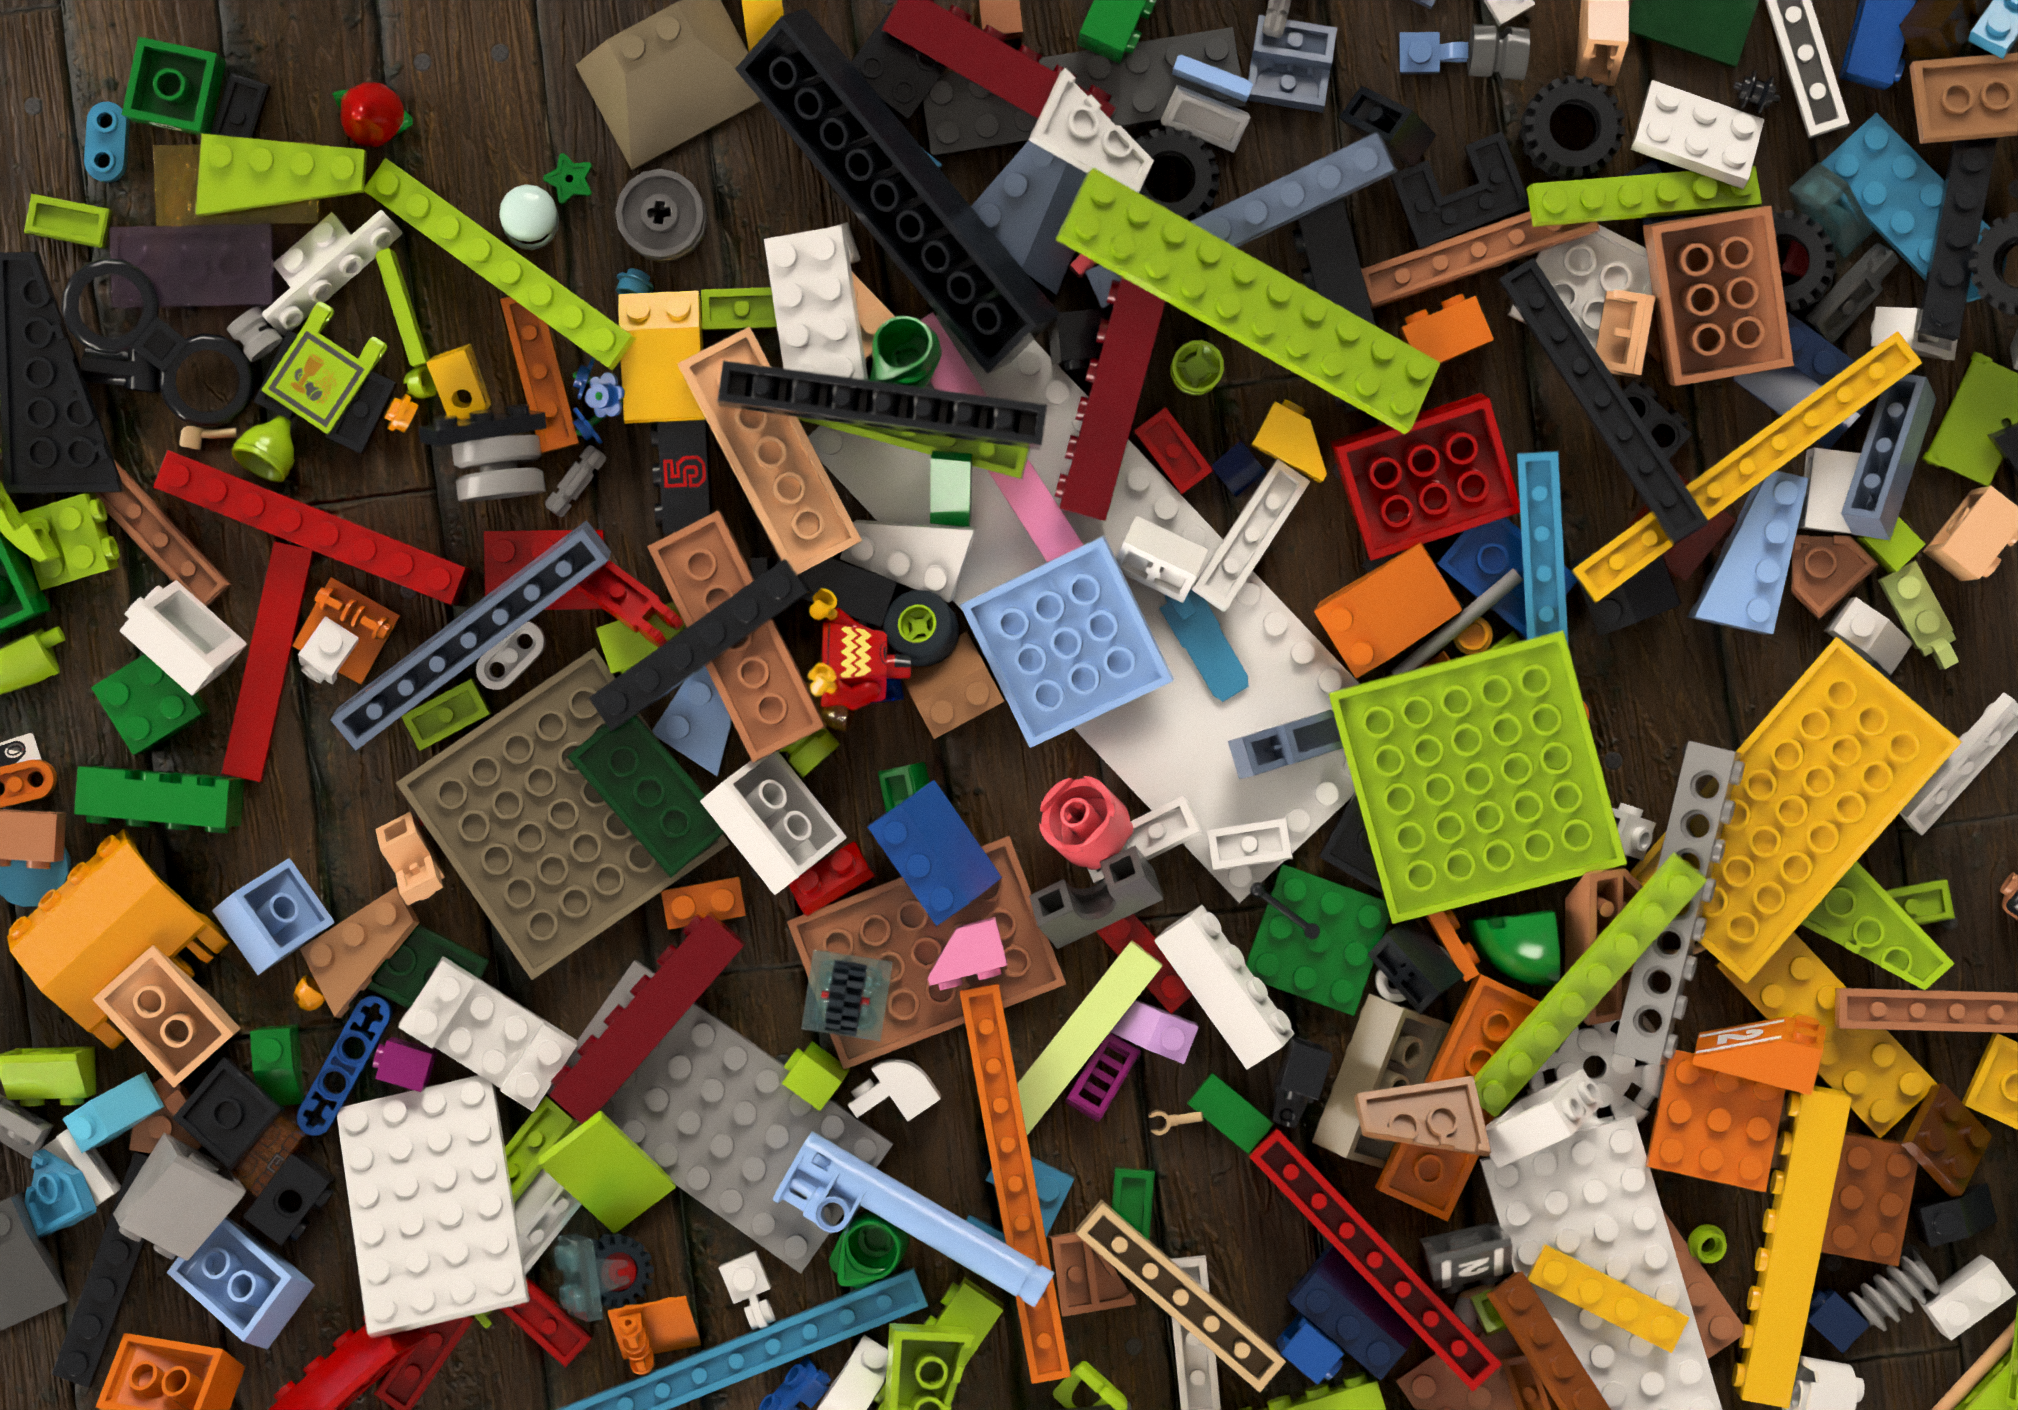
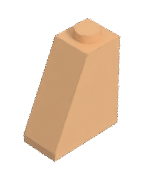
M1581 0L1576 79L1582 80L1586 76L1593 78L1592 83L1595 85L1602 83L1606 86H1615L1628 44L1629 0Z

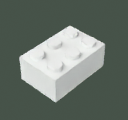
M778 751L757 762H752L751 760L700 801L774 895L847 838Z

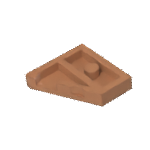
M1076 1232L1048 1236L1056 1296L1061 1317L1136 1305L1135 1297L1118 1276V1272L1113 1265L1080 1238Z

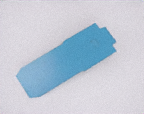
M1191 589L1183 603L1165 595L1167 604L1159 609L1181 646L1186 648L1213 696L1224 702L1249 687L1248 675L1222 633L1220 624L1206 600Z

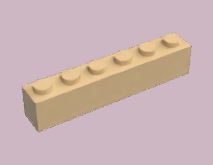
M1103 1200L1099 1201L1075 1229L1076 1234L1259 1392L1262 1391L1285 1364L1284 1357Z

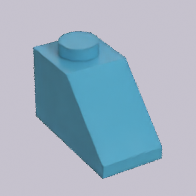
M144 1072L90 1100L64 1117L63 1121L81 1153L113 1141L165 1106L148 1075Z

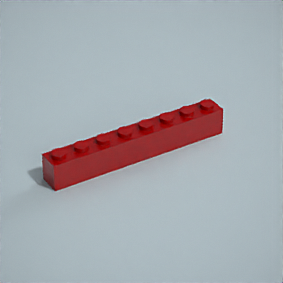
M167 450L153 486L156 489L450 605L458 606L472 570L177 452Z
M1278 1128L1273 1130L1248 1154L1253 1162L1472 1392L1502 1365L1499 1359Z

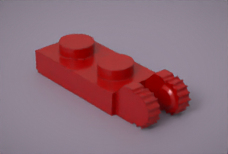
M609 559L576 585L581 593L635 633L639 631L646 640L657 648L667 643V640L661 631L647 622L654 614L667 626L676 631L684 625L682 619L663 604L659 596Z

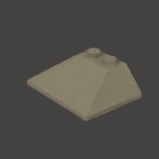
M721 0L678 1L605 40L576 64L581 77L632 171L762 102L735 70L749 52Z

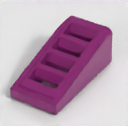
M1109 1032L1092 1054L1064 1102L1094 1121L1099 1122L1141 1051ZM1106 1047L1125 1057V1063L1121 1064L1104 1054L1103 1052ZM1099 1061L1118 1072L1116 1078L1095 1067L1097 1062ZM1091 1075L1110 1087L1108 1091L1105 1092L1088 1082L1089 1076ZM1081 1089L1101 1100L1099 1106L1078 1095Z

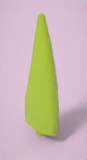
M59 626L44 632L43 628H40L0 648V695L33 685L60 673L58 662L52 646L65 641L64 633Z

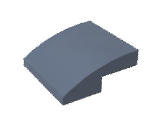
M1259 15L1248 80L1252 81L1253 86L1247 101L1323 113L1337 28L1287 19L1283 35L1280 38L1266 36L1263 33L1262 28L1265 16Z

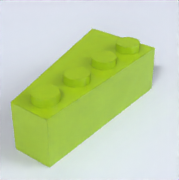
M202 134L195 215L202 217L232 211L236 212L259 207L363 193L365 188L367 151L365 149Z
M890 1323L884 1410H951V1403L957 1385L961 1380L966 1356L975 1336L969 1327Z

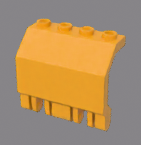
M124 828L116 836L110 835L105 838L98 846L97 853L88 862L77 864L68 874L67 881L57 890H49L40 899L38 908L28 917L22 916L16 920L7 935L10 952L39 990L87 1032L93 1033L112 1050L119 1046L127 1036L94 1002L93 998L152 945L156 946L184 973L192 978L195 973L190 964L178 955L180 951L187 947L198 959L208 963L214 958L211 951L218 954L230 943L228 936L206 915L195 911L154 873L139 854L135 838Z

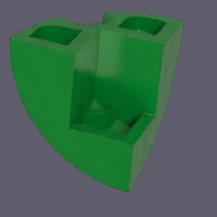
M1543 910L1511 916L1504 913L1466 919L1468 931L1476 949L1488 964L1499 973L1514 981L1533 986H1555L1559 982L1560 952L1554 911Z

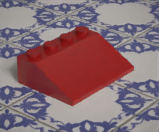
M1482 393L1419 412L1412 429L1406 434L1387 424H1382L1330 441L1339 474L1370 561L1409 549L1420 542L1425 544L1520 513L1519 497L1490 399Z
M364 1315V1316L362 1317V1320L366 1323V1319H365V1315ZM366 1324L356 1333L349 1329L332 1344L336 1350L325 1359L322 1355H319L303 1369L307 1376L297 1385L291 1380L273 1395L277 1402L268 1410H344L426 1337L422 1335L419 1328L371 1338L368 1335Z

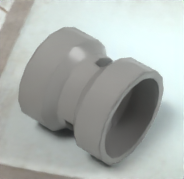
M260 307L248 310L227 327V331L232 338L244 345L243 352L250 362L264 357L283 340L276 329L268 327Z

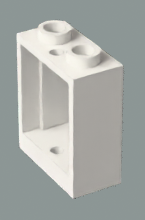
M177 580L165 588L158 585L145 599L142 597L137 599L126 611L125 615L129 620L120 630L124 636L191 696L225 672L247 645L241 637Z
M1581 1069L1531 1094L1510 1102L1486 1126L1491 1148L1490 1156L1497 1168L1499 1169L1572 1136L1604 1103L1596 1084L1589 1079L1584 1069Z

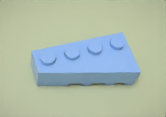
M1775 471L1752 488L1730 536L1727 537L1721 549L1722 552L1715 566L1709 573L1696 603L1693 604L1687 616L1688 618L1763 635L1774 633L1809 478Z

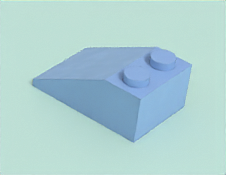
M227 1216L188 1261L178 1256L167 1271L176 1282L239 1339L264 1349L270 1347L315 1286L289 1261Z

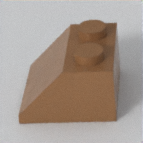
M968 632L959 635L954 650L942 662L928 667L911 665L910 679H903L934 739L1004 702Z

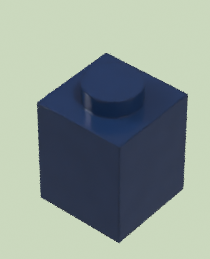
M1828 1286L1823 1291L1817 1289L1812 1293L1807 1322L1835 1348L1844 1353L1870 1324Z

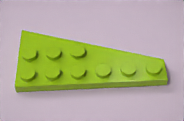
M1858 861L1852 865L1801 923V925L1831 939L1844 948L1859 954L1923 990L1931 986L1955 964Z

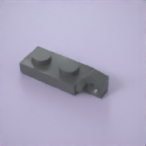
M1876 243L1841 277L1839 282L1804 318L1808 326L1833 344L1882 292L1881 282L1899 262L1895 253L1880 243Z

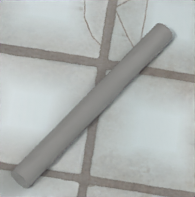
M1512 568L1396 666L1391 673L1396 675L1420 668L1523 581L1521 576Z

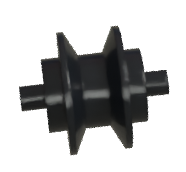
M1753 70L1750 77H1744L1742 83L1735 81L1733 89L1739 90L1737 98L1741 99L1740 108L1743 109L1750 102L1756 105L1757 114H1760L1763 108H1769L1771 102L1779 103L1781 96L1775 94L1776 86L1772 85L1773 76H1770L1763 82L1757 80V72Z

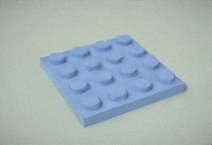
M1105 535L960 604L1030 748L1174 680Z

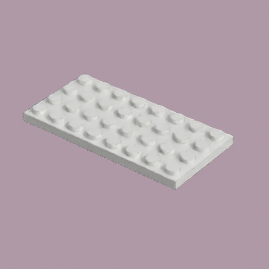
M1629 1115L1578 1130L1572 1136L1499 1169L1491 1156L1480 1159L1498 1223L1511 1238L1513 1273L1522 1270L1527 1277L1543 1243L1690 1317L1673 1352L1670 1353L1530 1282L1610 1409L1722 1410L1651 1169L1645 1167L1647 1156L1635 1116Z

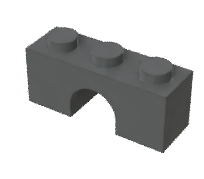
M1136 846L1101 861L1100 865L1104 879L1093 887L1086 889L1073 888L1063 879L1029 895L1037 926L1057 949L1163 900L1155 870Z

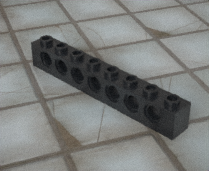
M724 360L718 393V403L722 407L1040 450L1042 446L1047 405Z

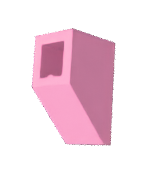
M996 917L956 927L928 975L929 986L938 984L940 990H945L962 985V977L977 974L978 980H983L1002 974L1000 967L1007 966V959Z

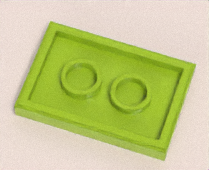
M601 1111L597 1112L538 1157L540 1166L614 1234L676 1188L669 1175Z

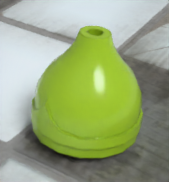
M278 415L270 422L255 425L245 431L240 439L235 442L232 456L242 467L263 479L272 482L284 481L295 461L294 446L290 434L291 421L284 416Z

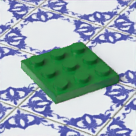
M1281 864L1270 894L1307 923H1315L1320 929V934L1315 939L1307 938L1301 927L1267 902L1245 965L1254 977L1259 978L1268 986L1354 1016L1373 965V961L1367 954L1382 939L1390 918L1387 903L1380 898Z

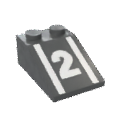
M1496 1221L1419 1239L1429 1285L1433 1291L1440 1290L1443 1295L1464 1290L1463 1284L1479 1281L1480 1285L1495 1284L1503 1280L1502 1275L1511 1273V1238Z

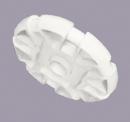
M1643 1016L1644 1026L1649 1031L1656 1032L1650 1021ZM1620 1020L1595 1024L1592 1027L1580 1030L1577 1026L1528 1081L1530 1088L1526 1089L1527 1093L1531 1094L1551 1084H1545L1543 1071L1554 1068L1556 1080H1560L1583 1069V1064L1588 1057L1600 1056L1604 1061V1070L1598 1077H1589V1079L1596 1084L1600 1097L1604 1102L1600 1107L1609 1106L1611 1116L1598 1119L1595 1111L1578 1130L1629 1115H1634L1636 1123H1640L1650 1113L1647 1109L1654 1098L1659 1099L1665 1064L1656 1065L1645 1062L1635 1065V1059L1614 1054L1613 1049L1617 1034L1610 1031L1616 1021L1620 1022ZM1632 1082L1642 1088L1634 1101L1624 1096Z

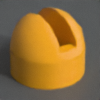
M303 976L295 988L293 994L294 1001L303 1010H315L324 1003L325 998L316 980L309 976Z

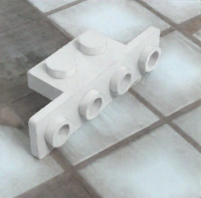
M380 210L351 234L340 219L331 212L272 264L291 288L264 310L262 316L282 336H286L288 330L292 331L310 315L316 303L327 301L376 258L377 251L387 249L400 237L402 231Z

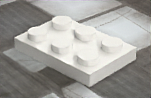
M1652 80L1646 92L1630 150L1744 189L1750 177L1764 119Z

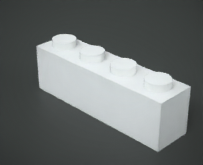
M1765 0L1808 139L1848 126L1849 119L1811 0Z
M1200 905L1167 927L1154 940L1246 1070L1282 1048L1295 1034L1291 1029V1023L1287 1015L1276 1008L1268 997V991L1264 983L1259 978L1253 976L1245 965L1241 951L1235 945L1230 944L1221 931L1218 919L1212 913L1207 912L1203 905Z

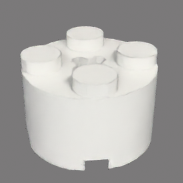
M1804 1356L1799 1357L1801 1364L1797 1367L1789 1408L1782 1407V1410H1856L1857 1402H1860L1864 1395V1380L1855 1376L1851 1365Z

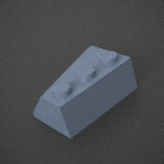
M1028 141L971 207L1026 274L1057 295L1076 251L1057 241L1056 237L1087 173L1033 142Z

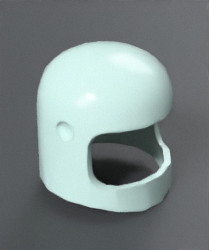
M526 184L514 187L505 195L500 204V221L505 235L512 244L521 249L535 250L544 247L555 236L558 230L559 216L554 200L542 188ZM547 234H549L546 239H544L542 242H539V243H535V244H524V243L519 242V241H526V242L536 241V240L542 239V238L545 237Z

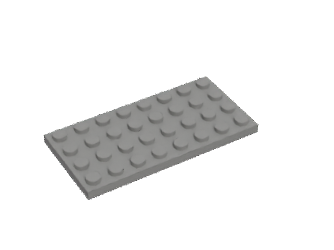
M634 960L577 1040V1047L565 1064L571 1068L576 1065L582 1058L577 1053L578 1049L592 1034L599 1038L608 1028L603 1022L618 1004L625 1009L635 997L629 991L644 974L652 978L655 975L654 972L637 960ZM695 1002L600 1111L669 1175L675 1185L801 1274L830 1233L823 1231L816 1223L805 1218L803 1211L784 1200L776 1203L773 1201V1197L807 1137L813 1131L877 1168L889 1151L893 1142L859 1118H856L855 1115L831 1098L822 1110L818 1111L782 1084L789 1073L782 1063ZM552 1084L546 1093L550 1094L555 1089V1086ZM833 1202L826 1206L825 1217L831 1224L836 1225L844 1214V1210L839 1204Z

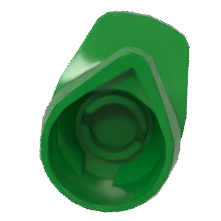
M897 316L885 321L878 328L873 339V363L870 381L926 388L941 358L942 349L937 334L928 325L914 317Z
M867 1209L859 1213L842 1232L829 1258V1265L837 1274L838 1283L843 1287L852 1286L858 1289L890 1274L905 1256L909 1245V1234Z

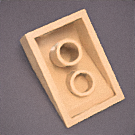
M154 945L93 998L94 1002L173 1088L241 1029L206 991Z

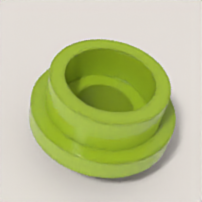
M1704 1224L1694 1229L1687 1242L1691 1256H1696L1700 1263H1715L1719 1261L1727 1249L1725 1234L1713 1224ZM1709 1239L1708 1244L1702 1247V1244Z

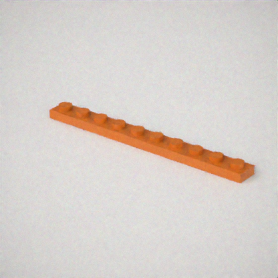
M999 983L962 989L959 992L1006 1245L1036 1261L1038 1266L1041 1267L1042 1265L1052 1271ZM1052 1277L1035 1308L1022 1301L1020 1296L1016 1297L1032 1384L1071 1377L1054 1279Z

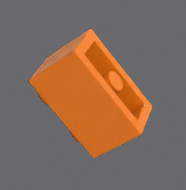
M1463 293L1441 302L1443 310L1429 315L1427 309L1405 317L1407 325L1398 330L1403 342L1439 361L1440 364L1489 344L1494 340L1476 296L1465 299Z

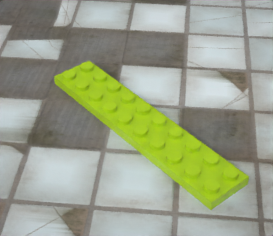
M1092 168L1087 173L1056 237V240L1403 434L1412 429L1439 368V361L1095 168Z

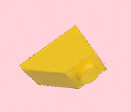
M1284 399L1282 405L1275 401L1250 446L1276 460L1279 459L1287 466L1319 483L1323 482L1327 473L1311 420L1303 416L1306 410Z

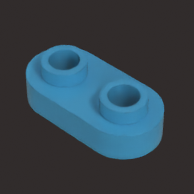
M100 102L93 106L87 115L84 165L90 176L104 183H112L119 180L126 172L128 162L130 120L121 115L123 108L113 102ZM105 115H111L113 119L111 126L108 128H102L100 124L101 118ZM108 154L110 157L109 165L105 168H100L98 165L99 157Z

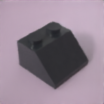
M1597 551L1571 561L1573 569ZM1663 554L1596 603L1578 581L1599 636L1635 624L1682 604Z

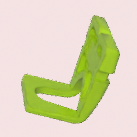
M1087 1361L1079 1362L1072 1369L1071 1377L1064 1378L1053 1391L1054 1398L1066 1409L1078 1408L1072 1401V1394L1082 1379L1102 1397L1091 1406L1110 1405L1115 1410L1128 1409L1125 1395Z

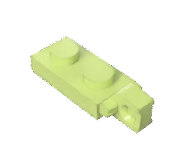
M1916 560L1907 563L1898 572L1889 573L1878 579L1905 632L1913 642L1914 648L1919 649L1923 657L1932 654L1940 670H1945L1958 663L1959 660L1950 645L1951 642L1956 640L1952 632L1953 628Z

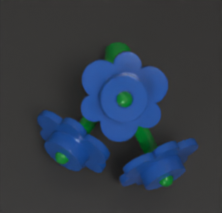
M591 357L588 367L580 365L578 372L573 373V378L575 379L573 387L580 389L577 399L581 400L586 385L589 384L591 386V389L586 392L585 401L589 407L594 408L595 415L586 420L576 407L573 409V412L578 418L572 423L576 427V434L578 436L582 435L586 441L593 437L597 443L601 444L603 441L594 431L593 427L607 416L613 417L620 414L625 392L621 386H618V379L614 373L607 372L601 377L590 376L595 362V358Z

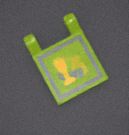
M318 302L261 391L329 435L371 370L387 351L388 346L380 339L372 337L365 345L359 359L320 334L332 319L335 311L327 304Z

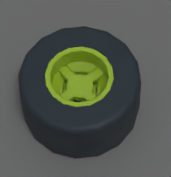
M913 590L901 594L890 604L884 618L883 632L887 634V643L896 654L911 655V665L928 667L942 662L952 653L958 642L959 624L956 614L940 596L927 590Z

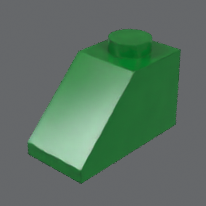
M298 1024L258 1027L251 1030L252 1067L256 1083L280 1105L302 1104L304 1093Z

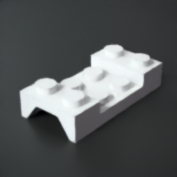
M442 956L428 982L402 1017L398 1028L430 1048H437L500 1088L502 1093L533 1112L552 1085L550 1081L563 1068L577 1047L576 1039Z

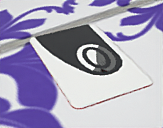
M33 733L0 743V767L27 760H42Z

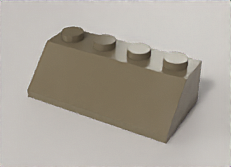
M1369 994L1360 1012L1358 1024L1351 1042L1347 1046L1346 1055L1338 1076L1332 1085L1331 1094L1323 1115L1318 1122L1312 1142L1347 1159L1384 1168L1396 1142L1364 1137L1362 1135L1354 1098L1357 1093L1424 1083L1447 1035L1450 1023L1424 1013L1419 1014L1414 1009Z

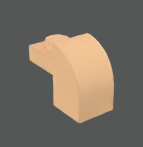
M411 811L375 829L380 851L395 872L400 895L407 906L418 900L427 899L443 888L441 879L445 878L441 864L426 834Z

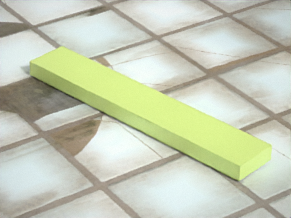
M1133 940L1128 943L1017 1083L1027 1135L1162 967L1163 964Z

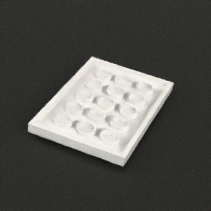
M477 1075L425 1087V1090L422 1092L413 1090L341 1107L337 1114L368 1335L371 1338H376L530 1302L495 1085Z

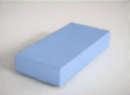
M1178 55L1172 71L1174 76L1245 103L1253 86L1250 80L1184 55Z

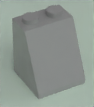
M164 1132L113 1215L120 1226L119 1231L126 1237L136 1242L144 1238L154 1243L153 1249L161 1255L172 1260L177 1255L188 1261L241 1200L246 1190L233 1170L227 1169L220 1161Z

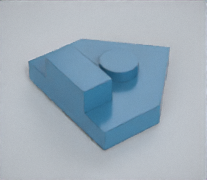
M45 1149L33 1152L31 1168L34 1169L32 1186L26 1189L24 1203L38 1239L49 1236L62 1228L73 1226L96 1213L97 1208L82 1171Z

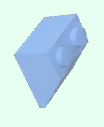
M290 858L233 892L212 910L257 975L280 962L335 923Z

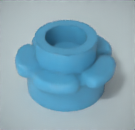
M629 268L627 274L621 272L617 275L619 283L616 291L619 294L651 293L654 291V286L649 282L650 276L641 270Z

